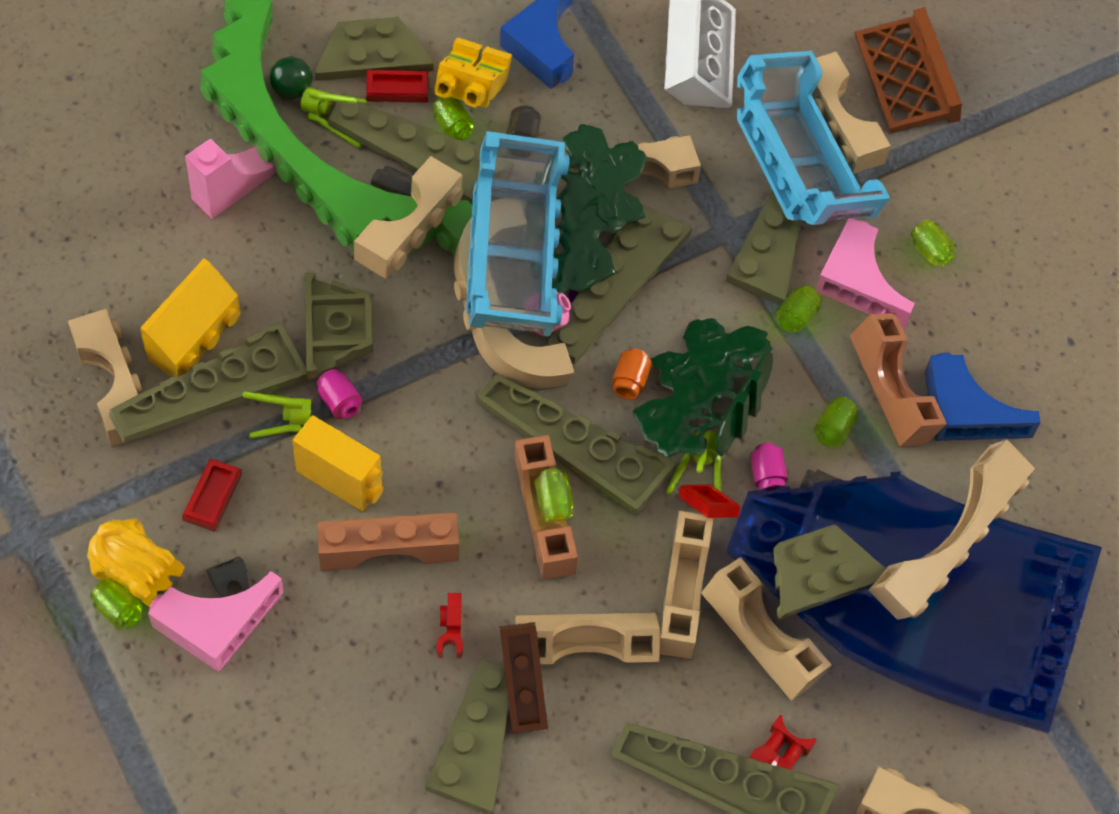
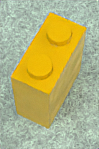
M312 415L292 440L296 472L363 512L369 503L374 504L377 502L384 489L382 486L381 456Z

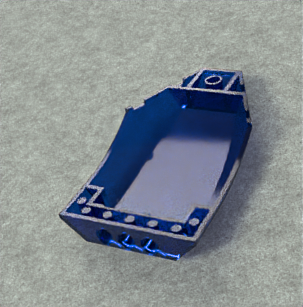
M901 471L890 472V476L867 479V476H860L849 481L837 479L815 482L814 486L795 489L785 486L778 487L773 491L764 489L748 491L726 551L734 560L741 557L763 585L780 599V590L775 587L777 567L774 564V547L779 542L835 524L887 569L892 564L922 558L936 549L949 537L959 522L966 505L901 475ZM997 518L993 519L987 526L990 529L988 534L978 543H973L968 549L969 557L965 562L949 572L947 584L938 592L930 595L926 600L928 602L927 608L916 618L908 617L897 620L869 591L870 588L796 613L838 652L884 677L944 702L1049 734L1102 547Z

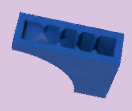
M536 0L505 23L500 30V47L509 54H513V58L550 89L560 82H566L574 70V53L563 42L557 28L560 17L572 5L573 0Z
M939 353L930 357L925 369L928 396L935 397L947 423L935 435V441L1033 438L1041 423L1039 411L1014 408L991 397L971 376L966 366L964 355Z

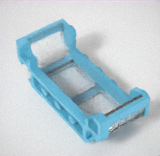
M802 51L750 55L737 76V87L744 88V108L737 109V120L786 218L790 220H805L807 224L812 225L824 224L829 220L863 216L876 218L890 197L882 182L877 179L866 181L862 188H860L859 183L856 181L820 109L812 97V93L822 77V68L813 52Z
M486 132L480 149L478 180L475 179L473 189L466 313L470 314V327L483 328L484 326L539 332L543 333V336L550 337L555 325H560L563 308L562 305H557V289L552 288V278H556L558 271V259L553 258L554 248L558 247L560 230L555 228V219L559 218L561 210V200L556 199V189L561 175H567L569 168V156L564 155L565 142Z

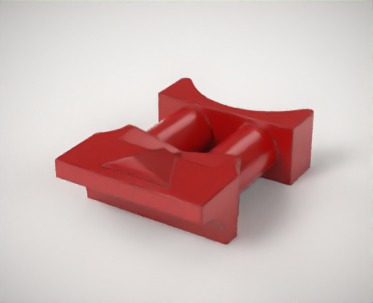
M779 715L771 726L770 732H772L770 738L761 747L755 748L749 758L792 770L802 754L808 756L816 743V738L801 739L795 737L786 729L782 715ZM785 741L790 747L781 757L776 753Z

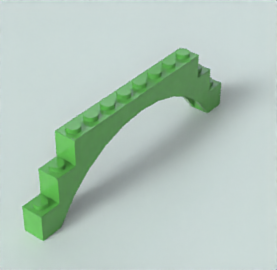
M224 0L223 17L227 26L212 34V55L217 62L201 70L200 91L203 97L208 102L212 101L219 108L222 117L227 122L231 121L237 127L243 140L246 142L250 141L254 147L257 146L261 159L264 162L271 161L275 165L280 179L284 183H289L296 190L299 199L304 204L308 203L315 210L318 219L324 225L328 224L334 230L340 243L344 246L348 245L353 252L354 240L373 219L396 221L409 216L417 208V203L411 196L386 192L357 181L323 162L295 137L278 115L265 87L261 67L262 50L272 23V0ZM460 200L456 206L451 205L445 212L441 223L436 228L432 226L426 233L425 240L420 247L436 238L444 250H449L455 256L463 230L472 217V204L468 200ZM413 248L409 254L413 253L417 249Z

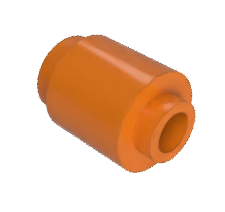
M630 349L620 354L612 378V390L617 396L627 400H634L638 397V394L643 392L652 365V361L644 351Z

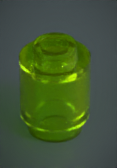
M440 97L432 106L433 118L444 134L460 141L468 138L474 128V121L461 102L453 97Z
M926 219L912 230L910 235L914 239L913 244L932 266H945L954 259L957 245L938 223H933L930 219Z
M808 285L794 289L776 310V317L780 327L787 332H801L820 310L822 302L820 294Z
M842 396L836 397L834 401H830L814 427L818 440L828 447L842 446L858 420V406L852 400Z
M558 468L540 472V477L535 479L534 482L540 513L544 514L545 521L555 522L572 517L571 509L574 508L568 474L561 473Z
M107 578L99 582L92 590L90 598L93 600V606L117 630L129 629L138 623L141 618L142 603L122 584Z

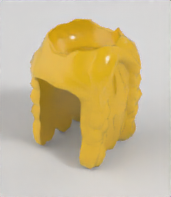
M136 518L127 520L113 519L101 524L97 533L91 538L88 547L87 558L90 563L91 574L100 580L116 581L122 584L126 590L141 599L148 607H150L155 597L158 596V592H166L170 586L172 587L173 584L169 578L171 576L180 578L185 569V566L175 559L169 550L158 547L146 536L143 525Z

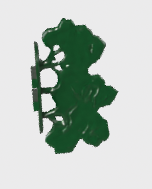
M585 124L579 125L578 131L570 132L563 137L565 151L569 155V168L567 175H561V179L567 182V187L556 198L561 200L560 211L562 212L561 222L556 229L564 231L559 237V242L564 249L561 254L553 252V257L558 259V271L556 278H552V288H556L559 294H565L569 289L582 292L585 289L591 288L595 282L604 281L614 275L612 257L606 247L602 246L599 241L600 233L606 231L614 234L623 229L626 222H636L646 217L639 198L626 193L623 188L632 180L640 177L647 161L644 151L639 150L638 145L634 141L619 143L613 148H609L602 129ZM548 152L543 172L536 170L533 184L544 185L547 183L553 152ZM574 166L580 168L578 173L570 172L569 170ZM527 200L525 207L527 226L525 228L522 249L531 250L535 238H538L542 243V229L538 227L543 211V205L540 202ZM530 263V275L533 279L540 281V267Z
M715 318L691 321L683 336L688 352L682 354L667 351L650 359L653 367L660 371L658 377L661 385L671 388L673 394L671 397L649 400L633 410L636 422L641 425V432L645 440L656 443L658 452L663 453L666 457H671L679 452L693 456L703 453L707 449V439L704 437V432L714 427L720 426L715 445L716 453L719 456H723L727 452L735 438L742 440L747 432L748 416L756 417L761 409V396L772 370L773 354L770 352L772 350L770 341L766 339L767 331L747 325L731 333H725L724 327ZM761 357L753 369L750 362L754 358ZM735 361L743 362L744 367L735 365ZM736 376H749L738 394L734 393V378ZM720 397H728L734 400L724 418L716 417L712 408L714 402ZM703 409H707L711 415H703ZM697 418L710 420V422L704 421V426L689 425L691 420ZM694 430L701 431L698 435L690 434Z

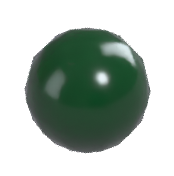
M289 56L279 59L272 66L269 79L273 90L278 96L294 100L302 98L304 91L311 87L313 76L310 67L305 61Z

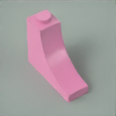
M210 138L185 156L192 200L211 219L277 173L275 165L271 161L264 162L261 159L257 146L241 153L226 154Z
M849 217L821 272L815 292L869 315L895 313L902 329H905L915 303L896 292L879 271L874 253L878 229L865 221H858Z
M270 571L260 582L251 588L222 598L194 597L170 586L164 595L159 594L150 604L148 615L151 626L211 668L220 672L284 593L282 578Z

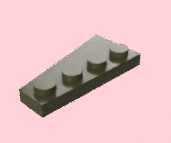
M773 190L730 268L726 282L784 307L801 220L786 218Z
M480 660L426 783V791L485 814H493L509 710L504 668Z

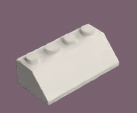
M670 0L665 91L684 105L729 108L732 106L736 9L727 1Z

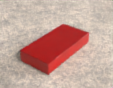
M367 70L366 100L372 102L428 103V71Z
M210 458L182 515L183 521L215 532L242 476V469Z
M692 484L680 486L679 498L707 518L739 517L740 505L712 485Z

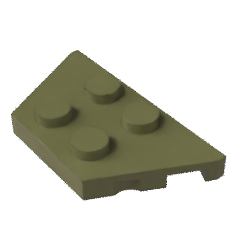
M399 17L341 21L337 23L315 68L316 81L367 76V70L433 71V59Z
M305 272L307 379H314L328 370L339 368L373 352L371 293L358 288H349L345 284L334 280L331 284L316 280L315 274Z
M835 524L779 542L774 547V564L777 567L775 587L780 590V606L777 608V616L779 619L871 588L886 568Z

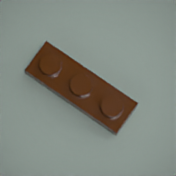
M535 622L499 626L512 734L548 729Z

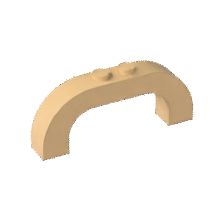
M503 198L491 202L488 244L495 245L500 242L521 239L527 223L519 199ZM470 218L455 251L454 274L456 281L454 282V290L457 299L463 302L465 308L463 312L466 329L472 331L474 341L481 356L496 373L521 386L547 389L568 385L575 372L565 342L535 347L524 344L515 338L505 322L487 321L483 328L469 326L470 314L466 313L471 234ZM487 265L485 290L488 291L490 309L501 310Z

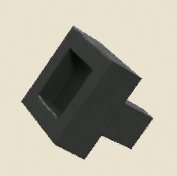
M239 556L206 569L211 583L221 598L230 596L227 585L233 580L239 583L242 591L249 589L248 571L243 559Z

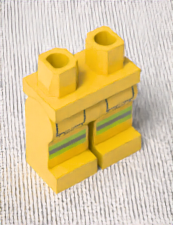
M457 37L453 43L452 51L439 64L434 92L437 96L443 98L453 97L462 100L466 105L474 108L478 106L487 108L490 100L497 95L508 80L513 54L486 47L480 60L483 45Z

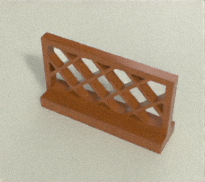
M925 7L913 10L912 17L855 31V38L889 133L947 119L949 124L961 120L962 103ZM909 28L911 32L907 42L894 37L896 31ZM877 37L883 40L877 50L866 45L864 39ZM888 43L902 48L897 58L883 52ZM907 51L920 56L916 66L902 60ZM878 59L892 64L887 73L874 68ZM897 67L911 72L906 82L892 76ZM916 75L929 80L925 90L911 85ZM887 83L901 88L895 98L883 93ZM906 91L920 96L915 106L901 101ZM927 99L936 103L939 110L928 113L921 110L920 107ZM896 107L910 113L907 119L896 122L893 121L891 114Z

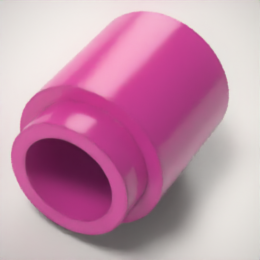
M331 369L318 378L316 383L318 394L335 418L348 419L359 412L363 401L362 397L345 373H340L338 369Z
M774 443L757 445L755 450L749 455L755 486L759 488V492L762 495H774L785 491L788 476L783 449L775 446Z

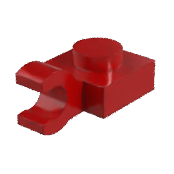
M448 593L447 605H440V626H447V631L437 641L436 653L438 658H443V648L447 645H453L456 648L457 658H461L463 655V641L461 639L462 593Z

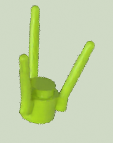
M308 87L301 99V109L309 113L308 120L319 123L343 140L360 149L362 144L330 127L328 121L321 116L330 113L333 101L356 104L358 101L367 104V100L331 94Z
M246 391L242 394L247 399L283 405V421H289L288 425L249 433L251 439L286 432H299L301 425H305L311 416V399L290 398L271 393L265 395Z
M711 430L704 432V437L707 439V449L703 453L694 456L685 453L665 491L667 495L672 494L691 457L698 463L696 468L698 473L703 471L704 465L714 462V487L722 492L721 462L723 456H719L716 453V432Z

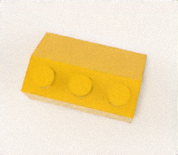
M205 258L200 261L140 328L148 362L171 377H180L191 371L192 366L199 363V358L207 349L211 350L216 346L222 332L228 326H233L240 317L241 311L238 294Z

